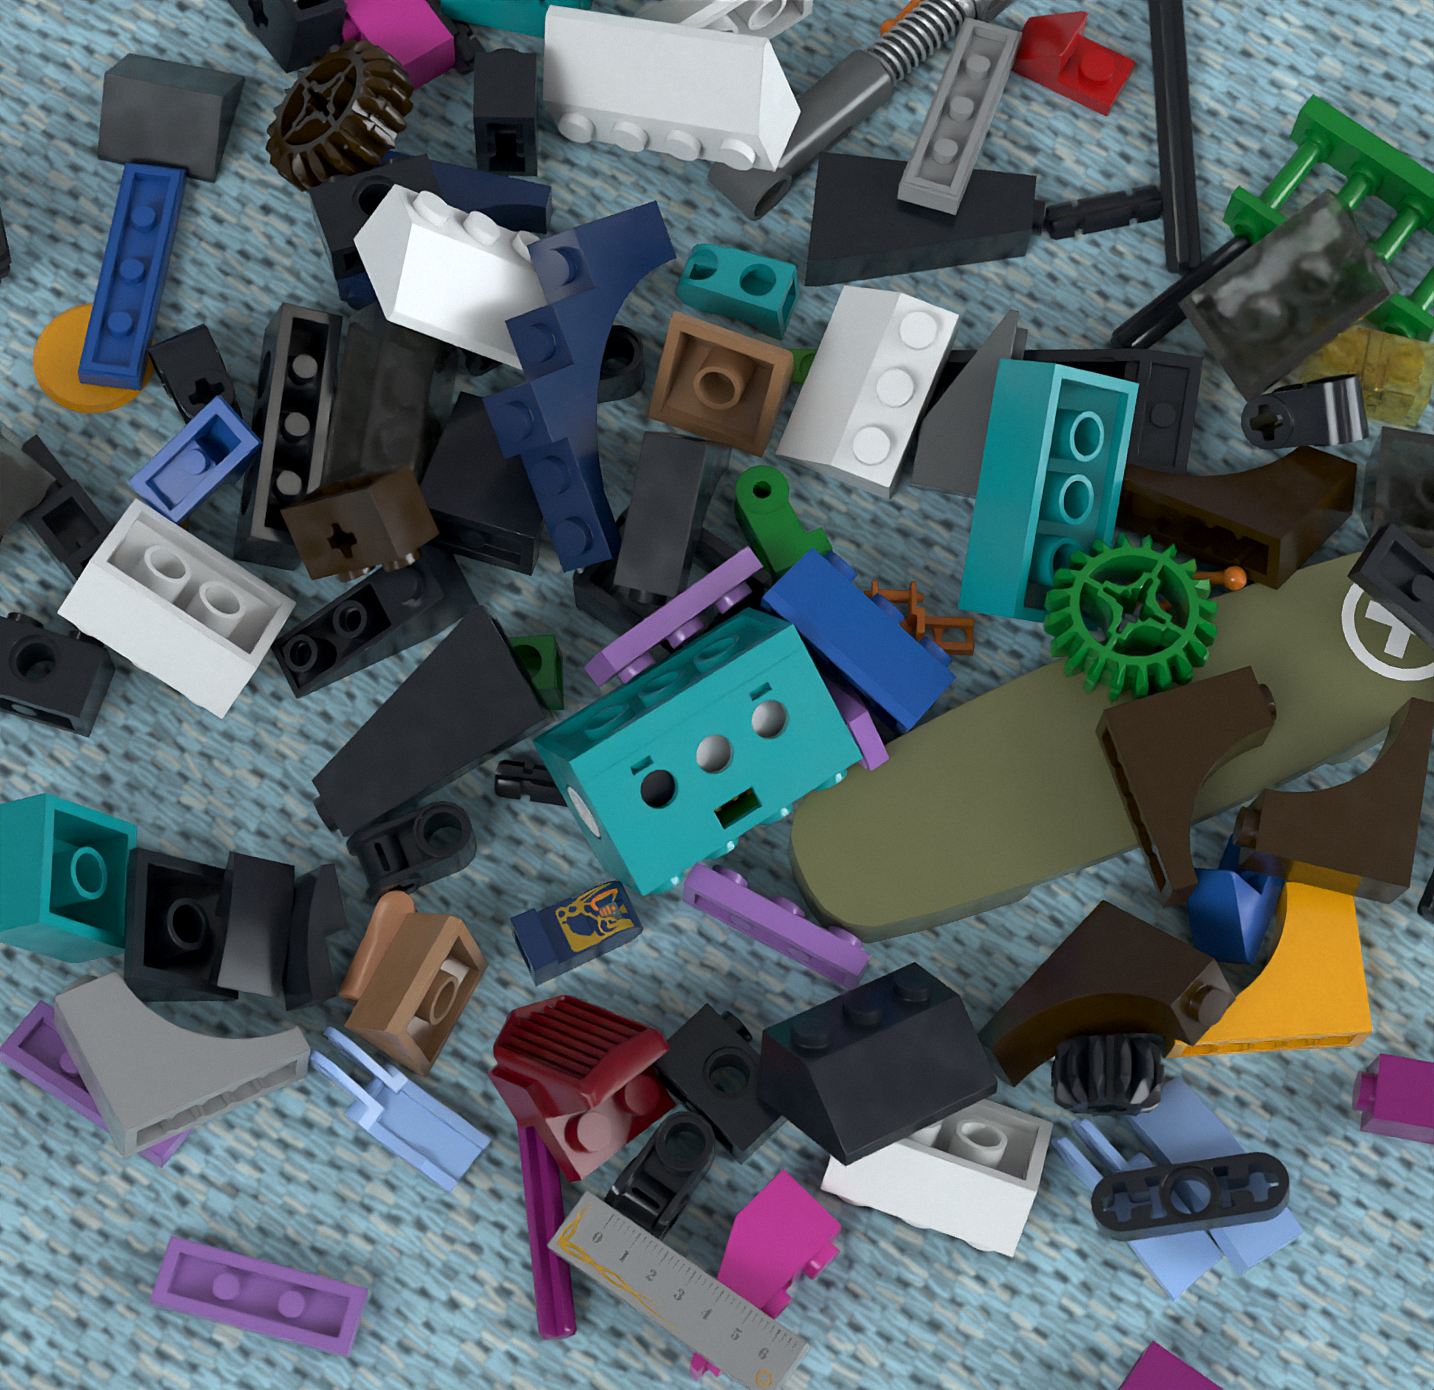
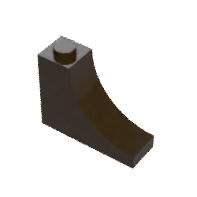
M1299 446L1291 453L1270 464L1243 472L1224 475L1191 476L1171 474L1129 463L1124 470L1115 526L1142 537L1150 534L1154 542L1167 547L1174 543L1177 551L1225 570L1231 566L1241 567L1246 572L1247 579L1278 590L1353 514L1357 464L1311 446Z
M1251 665L1104 709L1096 727L1097 738L1163 909L1187 902L1198 884L1190 850V826L1195 800L1200 789L1215 772L1233 758L1262 746L1274 726L1273 721L1276 720L1277 714L1273 696L1266 684L1258 685Z
M1411 697L1391 717L1386 739L1375 761L1368 770L1352 780L1331 788L1308 792H1284L1265 788L1248 807L1242 806L1238 812L1233 830V844L1241 846L1238 868L1385 904L1392 903L1407 891L1411 883L1434 727V702Z
M1102 900L977 1033V1036L994 1074L1000 1080L1015 1088L1027 1075L1055 1056L1057 1044L1066 1039H1074L1078 1035L1097 1036L1099 1033L1104 1035L1129 1033L1155 1034L1179 1040L1193 1047L1211 1026L1220 1021L1225 1011L1236 998L1215 958L1117 906Z

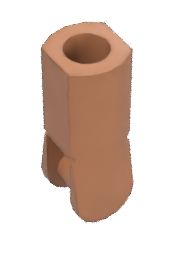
M397 890L391 891L383 895L378 901L366 930V937L362 938L338 991L342 1001L356 1006L408 912L419 913L414 901L407 893Z

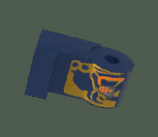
M620 881L600 884L574 899L570 897L538 912L533 908L510 918L512 936L535 987L631 942L644 929L623 883Z

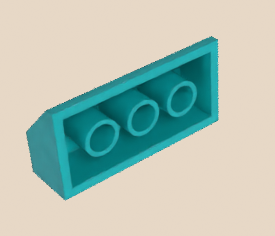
M999 358L958 609L1044 623L1045 616L1050 614L1044 608V602L1047 592L1055 589L1052 582L1056 571L1060 567L1069 569L1068 562L1070 556L1076 549L1089 555L1091 543L1096 541L1098 537L1111 549L1139 383L1056 363ZM1080 609L1081 617L1087 630L1097 632L1098 626L1089 621L1091 615Z

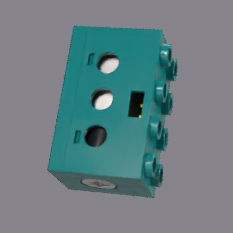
M747 607L646 669L627 684L620 685L532 740L604 871L643 897L648 893L656 895L673 888L684 878L683 871L702 859L711 860L730 852L739 843L738 836L757 824L768 825L782 819L792 811V802L811 790L821 791L839 783L847 775L846 768L863 758L794 624Z

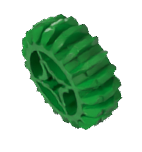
M1123 532L1116 537L1113 549H1110L1099 537L1091 543L1089 555L1076 549L1070 556L1068 562L1069 569L1060 567L1056 571L1052 582L1055 589L1047 592L1044 602V608L1050 614L1045 616L1043 630L1046 635L1055 637L1051 640L1049 648L1052 657H1068L1063 669L1066 678L1081 672L1087 675L1083 686L1086 694L1095 690L1099 683L1108 686L1107 695L1111 703L1119 699L1122 689L1130 690L1133 700H1137L1147 696L1148 687L1157 694L1172 689V681L1181 686L1189 684L1194 675L1193 668L1201 669L1207 663L1210 655L1207 647L1214 645L1218 634L1216 626L1211 624V622L1215 621L1218 614L1217 602L1206 600L1212 588L1210 579L1192 580L1197 570L1195 559L1177 564L1174 561L1177 553L1175 544H1171L1164 548L1162 553L1152 550L1153 540L1150 534L1142 538L1139 547H1131L1129 539ZM1114 582H1134L1124 586L1114 584ZM1158 593L1173 607L1180 627L1171 622L1172 616L1159 607L1156 601ZM1139 604H1143L1136 623L1128 622L1122 633L1118 634L1125 614L1133 615ZM1080 609L1091 615L1089 621L1102 629L1105 635V641L1102 645L1087 630L1082 620ZM1131 651H1143L1150 655L1127 656L1125 654Z

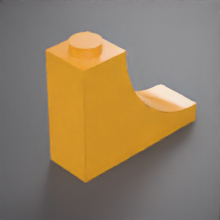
M1293 881L1286 882L1275 906L1276 918L1273 942L1260 975L1235 997L1236 1000L1225 1011L1220 1021L1211 1026L1193 1047L1179 1040L1163 1036L1165 1059L1360 1046L1373 1029L1354 896Z

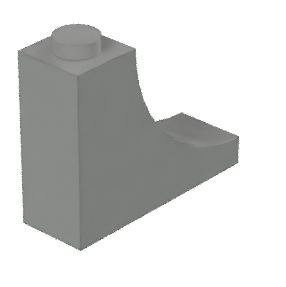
M117 970L99 978L96 976H85L70 983L61 994L54 997V1026L123 1159L307 1077L311 1048L299 1027L274 1035L248 1039H229L196 1033L179 1027L150 1010L126 986Z

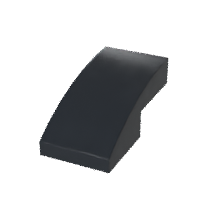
M230 851L215 915L222 917L223 921L208 983L219 987L278 998L291 930L295 882L294 865Z
M334 863L321 865L297 877L294 883L291 930L282 977L286 1011L312 1007L337 997L325 938L348 927Z

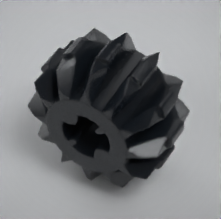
M1101 1033L1097 1036L1078 1035L1074 1039H1066L1057 1044L1055 1060L1053 1061V1066H1051V1087L1054 1088V1102L1063 1109H1068L1074 1114L1086 1113L1091 1114L1092 1117L1102 1115L1116 1118L1120 1115L1137 1116L1139 1113H1149L1158 1107V1103L1161 1101L1162 1086H1164V1064L1161 1062V1048L1146 1041L1142 1037L1129 1038L1123 1034L1112 1036Z

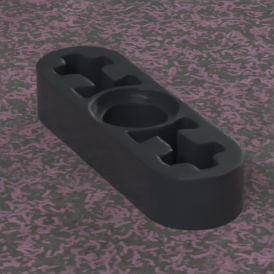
M1252 1152L1118 1172L1104 1177L1095 1186L1091 1196V1208L1099 1230L1108 1238L1123 1242L1263 1222L1277 1217L1286 1208L1290 1198L1289 1175L1280 1160L1263 1152ZM1253 1173H1263L1266 1183L1278 1184L1268 1188V1199L1264 1201H1254L1251 1191L1230 1192L1233 1207L1222 1208L1221 1187L1217 1177L1228 1176L1229 1190L1248 1186L1250 1183L1249 1175ZM1188 1180L1204 1184L1211 1194L1208 1205L1200 1212L1193 1214L1179 1211L1170 1200L1174 1188ZM1159 1186V1199L1165 1217L1154 1218L1152 1204L1132 1208L1131 1220L1123 1222L1118 1221L1115 1211H1104V1208L1114 1205V1195L1118 1193H1128L1131 1203L1150 1202L1152 1200L1148 1187Z

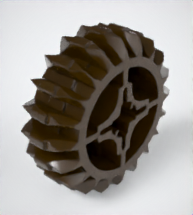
M351 38L344 42L341 47L335 44L329 47L324 57H313L311 66L304 73L298 72V79L293 86L284 89L286 96L280 105L274 107L273 113L276 119L268 125L266 131L270 139L267 141L265 150L271 155L270 164L278 170V174L300 192L305 191L308 193V189L320 186L322 182L332 176L340 174L352 176L369 171L375 165L381 166L382 158L387 151L396 148L394 140L397 135L406 130L408 125L404 121V117L412 111L414 106L409 99L412 96L414 86L408 81L409 74L401 67L402 64L380 46H374L366 39L357 42Z

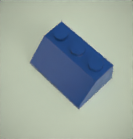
M812 547L762 597L758 611L793 623L811 659L841 686L853 688L862 699L866 708L898 737L905 735L956 678L947 669L953 660L927 636H923L917 642L899 625L905 617L885 597L876 593L869 599L851 583L857 577V574L842 558L831 550H828L824 556H821Z

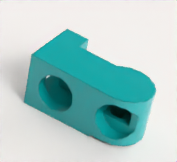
M707 243L693 246L675 291L678 298L692 308L711 315L721 314L758 326L759 333L780 341L783 339L800 296L796 265L732 247L724 248Z

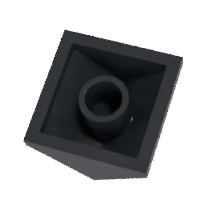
M132 53L127 54L104 73L97 152L98 160L125 165V162L185 169L187 178L215 183L245 84V76Z
M139 847L129 850L124 980L131 992L141 1002L235 1001L239 999V990L208 983L223 918L216 916L215 912L226 869Z

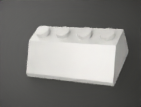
M550 5L546 13L543 102L558 130L565 137L579 143H587L592 140L616 144L632 152H640L645 149L669 153L685 161H694L698 158L722 162L738 170L757 168L776 171L801 111L768 38Z

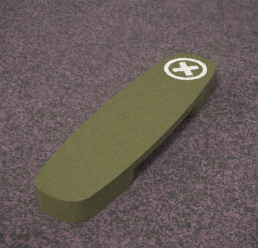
M1413 539L1434 558V543ZM1363 551L1299 569L1278 590L1255 583L1240 590L1209 599L1210 601L1217 602L1218 614L1215 621L1211 622V624L1216 626L1218 634L1214 645L1207 647L1210 653L1207 663L1201 669L1193 668L1194 675L1190 683L1251 665L1258 685L1264 683L1269 688L1275 702L1277 715L1276 720L1273 721L1274 726L1262 746L1233 758L1215 772L1200 789L1191 816V826L1258 797L1265 788L1274 790L1324 764L1335 765L1344 763L1386 739L1391 717L1411 697L1434 702V649L1347 577ZM1170 613L1169 615L1172 616L1171 622L1180 627L1176 613ZM1131 651L1125 655L1147 656L1150 654L1143 651ZM1063 657L945 712L885 744L884 747L890 759L874 770L865 769L856 762L846 768L847 775L839 783L825 790H811L806 793L794 812L787 854L793 878L808 909L825 929H828L829 926L839 927L853 934L862 943L869 944L933 929L1018 902L1029 895L1032 888L1037 885L1108 861L1139 848L1095 732L1104 709L1134 701L1130 690L1122 689L1119 699L1113 703L1108 699L1107 692L1109 687L1099 683L1095 690L1086 694L1083 686L1087 675L1081 672L1066 678L1063 669L1068 657ZM1172 681V684H1173L1172 689L1181 686V685H1179V684H1177V683H1175V682ZM1148 687L1147 696L1156 694L1150 687Z

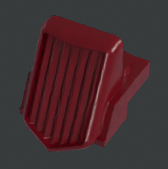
M560 995L513 1009L493 1045L492 1053L497 1064L486 1072L520 1128L535 1127L568 1182L583 1180L676 1106L651 1065L670 1049L662 1032L650 1025L588 1002L586 999L583 1000L571 995Z

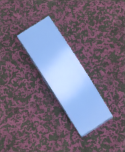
M1176 1076L1162 1086L1161 1101L1156 1109L1149 1113H1139L1137 1116L1125 1115L1158 1166L1246 1153L1223 1123L1179 1076ZM1253 1173L1249 1175L1250 1183L1248 1186L1229 1190L1228 1176L1217 1177L1221 1187L1222 1208L1233 1207L1230 1192L1247 1190L1252 1192L1254 1201L1267 1200L1268 1188L1272 1187V1185L1265 1182L1263 1173ZM1184 1181L1174 1188L1192 1214L1203 1210L1210 1201L1211 1194L1208 1188L1198 1181ZM1287 1206L1280 1215L1268 1221L1208 1229L1238 1276L1286 1247L1304 1232Z

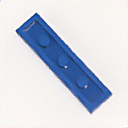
M125 162L78 368L80 383L142 391L149 359L147 348L152 345L187 182L185 169Z

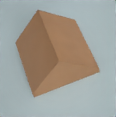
M674 311L670 319L647 417L716 442L733 445L732 448L762 458L796 372L793 353Z
M408 912L344 1025L345 1028L401 1065L425 1078L428 1076L489 965L462 919L451 914Z

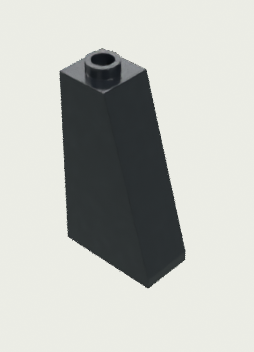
M820 152L804 286L820 287L1024 257L1030 235L1041 236L1043 229L1045 200L1035 199L1037 176L973 169L957 213L953 215L897 199L899 184L908 161Z
M480 605L471 610L312 779L320 795L313 799L314 806L323 823L332 833L340 830L343 837H351L368 826L387 821L556 721L492 609Z

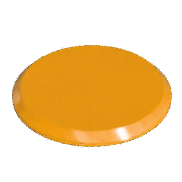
M93 303L74 306L53 318L38 337L33 353L34 373L44 393L60 406L81 413H103L117 409L132 401L142 392L80 383L78 368ZM150 357L148 359L142 390L148 384L154 371V367L150 360Z

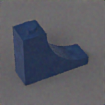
M388 150L382 158V164L389 159L399 156L410 158L415 156ZM429 159L447 205L469 214L472 211L480 212L493 220L496 225L513 232L527 231L547 235L553 214L552 186ZM375 165L372 169L379 168L380 166ZM376 208L370 210L367 214L371 216ZM367 272L337 281L340 300L347 302L351 308L370 315L382 312L383 309Z

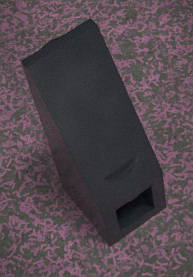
M423 544L417 548L420 558L415 562L391 572H385L383 567L379 568L274 641L270 647L297 699L302 698L430 639L463 618L471 610L480 606L453 553Z

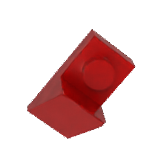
M1077 11L1029 17L1021 30L1020 47L1011 71L1107 117L1131 76L1136 61L1084 37L1083 34L1088 18L1087 12Z

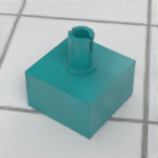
M48 793L1 803L0 942L67 963H81L124 954L129 850L136 848L137 825Z

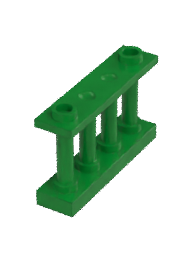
M1312 94L1300 109L1289 137L1290 140L1297 144L1298 149L1258 198L1238 186L1231 195L1222 221L1229 225L1234 236H1246L1252 244L1260 246L1379 327L1383 337L1391 344L1400 348L1409 347L1421 355L1434 335V316L1428 313L1434 305V265L1408 299L1377 278L1416 229H1425L1434 235V174ZM1325 162L1346 176L1347 182L1310 229L1306 231L1280 214L1278 210L1315 164ZM1374 195L1394 208L1397 215L1358 265L1329 247L1328 243L1366 196Z

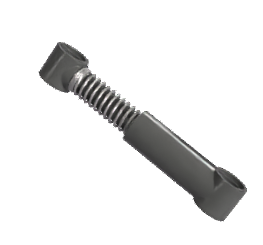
M1013 0L922 1L919 7L913 8L910 14H906L903 20L898 21L896 26L891 27L889 32L884 33L881 39H877L874 45L867 48V51L854 50L796 99L801 112L776 171L757 168L738 170L725 163L714 161L708 173V181L751 221L761 219L783 199L791 183L819 160L820 152H828L893 96L896 80H903L904 74H910L911 67L917 68L919 61H925L926 55H932L934 49H939L941 42H947L948 36H954L956 30H961L965 17L990 23L1008 8Z

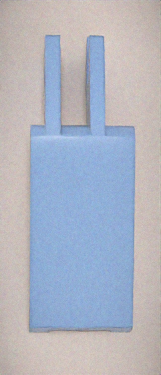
M329 1026L323 1033L329 1038L327 1041L373 1078L363 1090L332 1061L316 1050L310 1049L309 1059L311 1061L309 1063L355 1100L344 1114L346 1118L447 1193H451L466 1170L492 1139L429 1095L396 1067L388 1062H385L381 1067L348 1037Z
M1077 1118L1071 1123L1077 1137L1113 1173L1155 1167L1149 1158L1141 1152L1126 1162L1088 1119L1084 1118L1080 1121ZM1057 1136L1050 1141L1054 1152L1071 1172L1093 1191L1099 1181L1103 1179L1101 1174L1065 1136L1061 1139ZM1159 1186L1148 1187L1152 1200L1150 1202L1131 1203L1128 1193H1118L1114 1195V1205L1104 1208V1211H1115L1118 1221L1123 1222L1131 1220L1132 1208L1152 1204L1154 1218L1165 1217L1159 1199ZM1173 1190L1170 1199L1173 1206L1183 1213L1192 1214ZM1205 1230L1127 1241L1146 1270L1158 1281L1172 1301L1176 1300L1187 1288L1223 1258L1222 1252Z

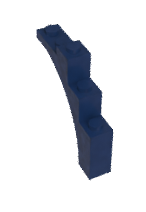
M656 200L568 229L527 245L548 305L505 320L527 381L482 398L504 459L518 454L522 458L564 573L612 559L620 553L622 538L604 492L597 435V394L606 341L614 319L624 300L636 284L653 269L677 258Z

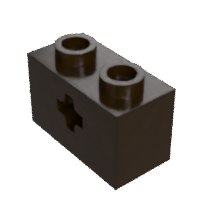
M409 463L319 486L280 510L311 580L338 575L341 582H347L369 573L376 568V565L382 564L385 572L398 570L418 560L420 554L417 548L439 535Z

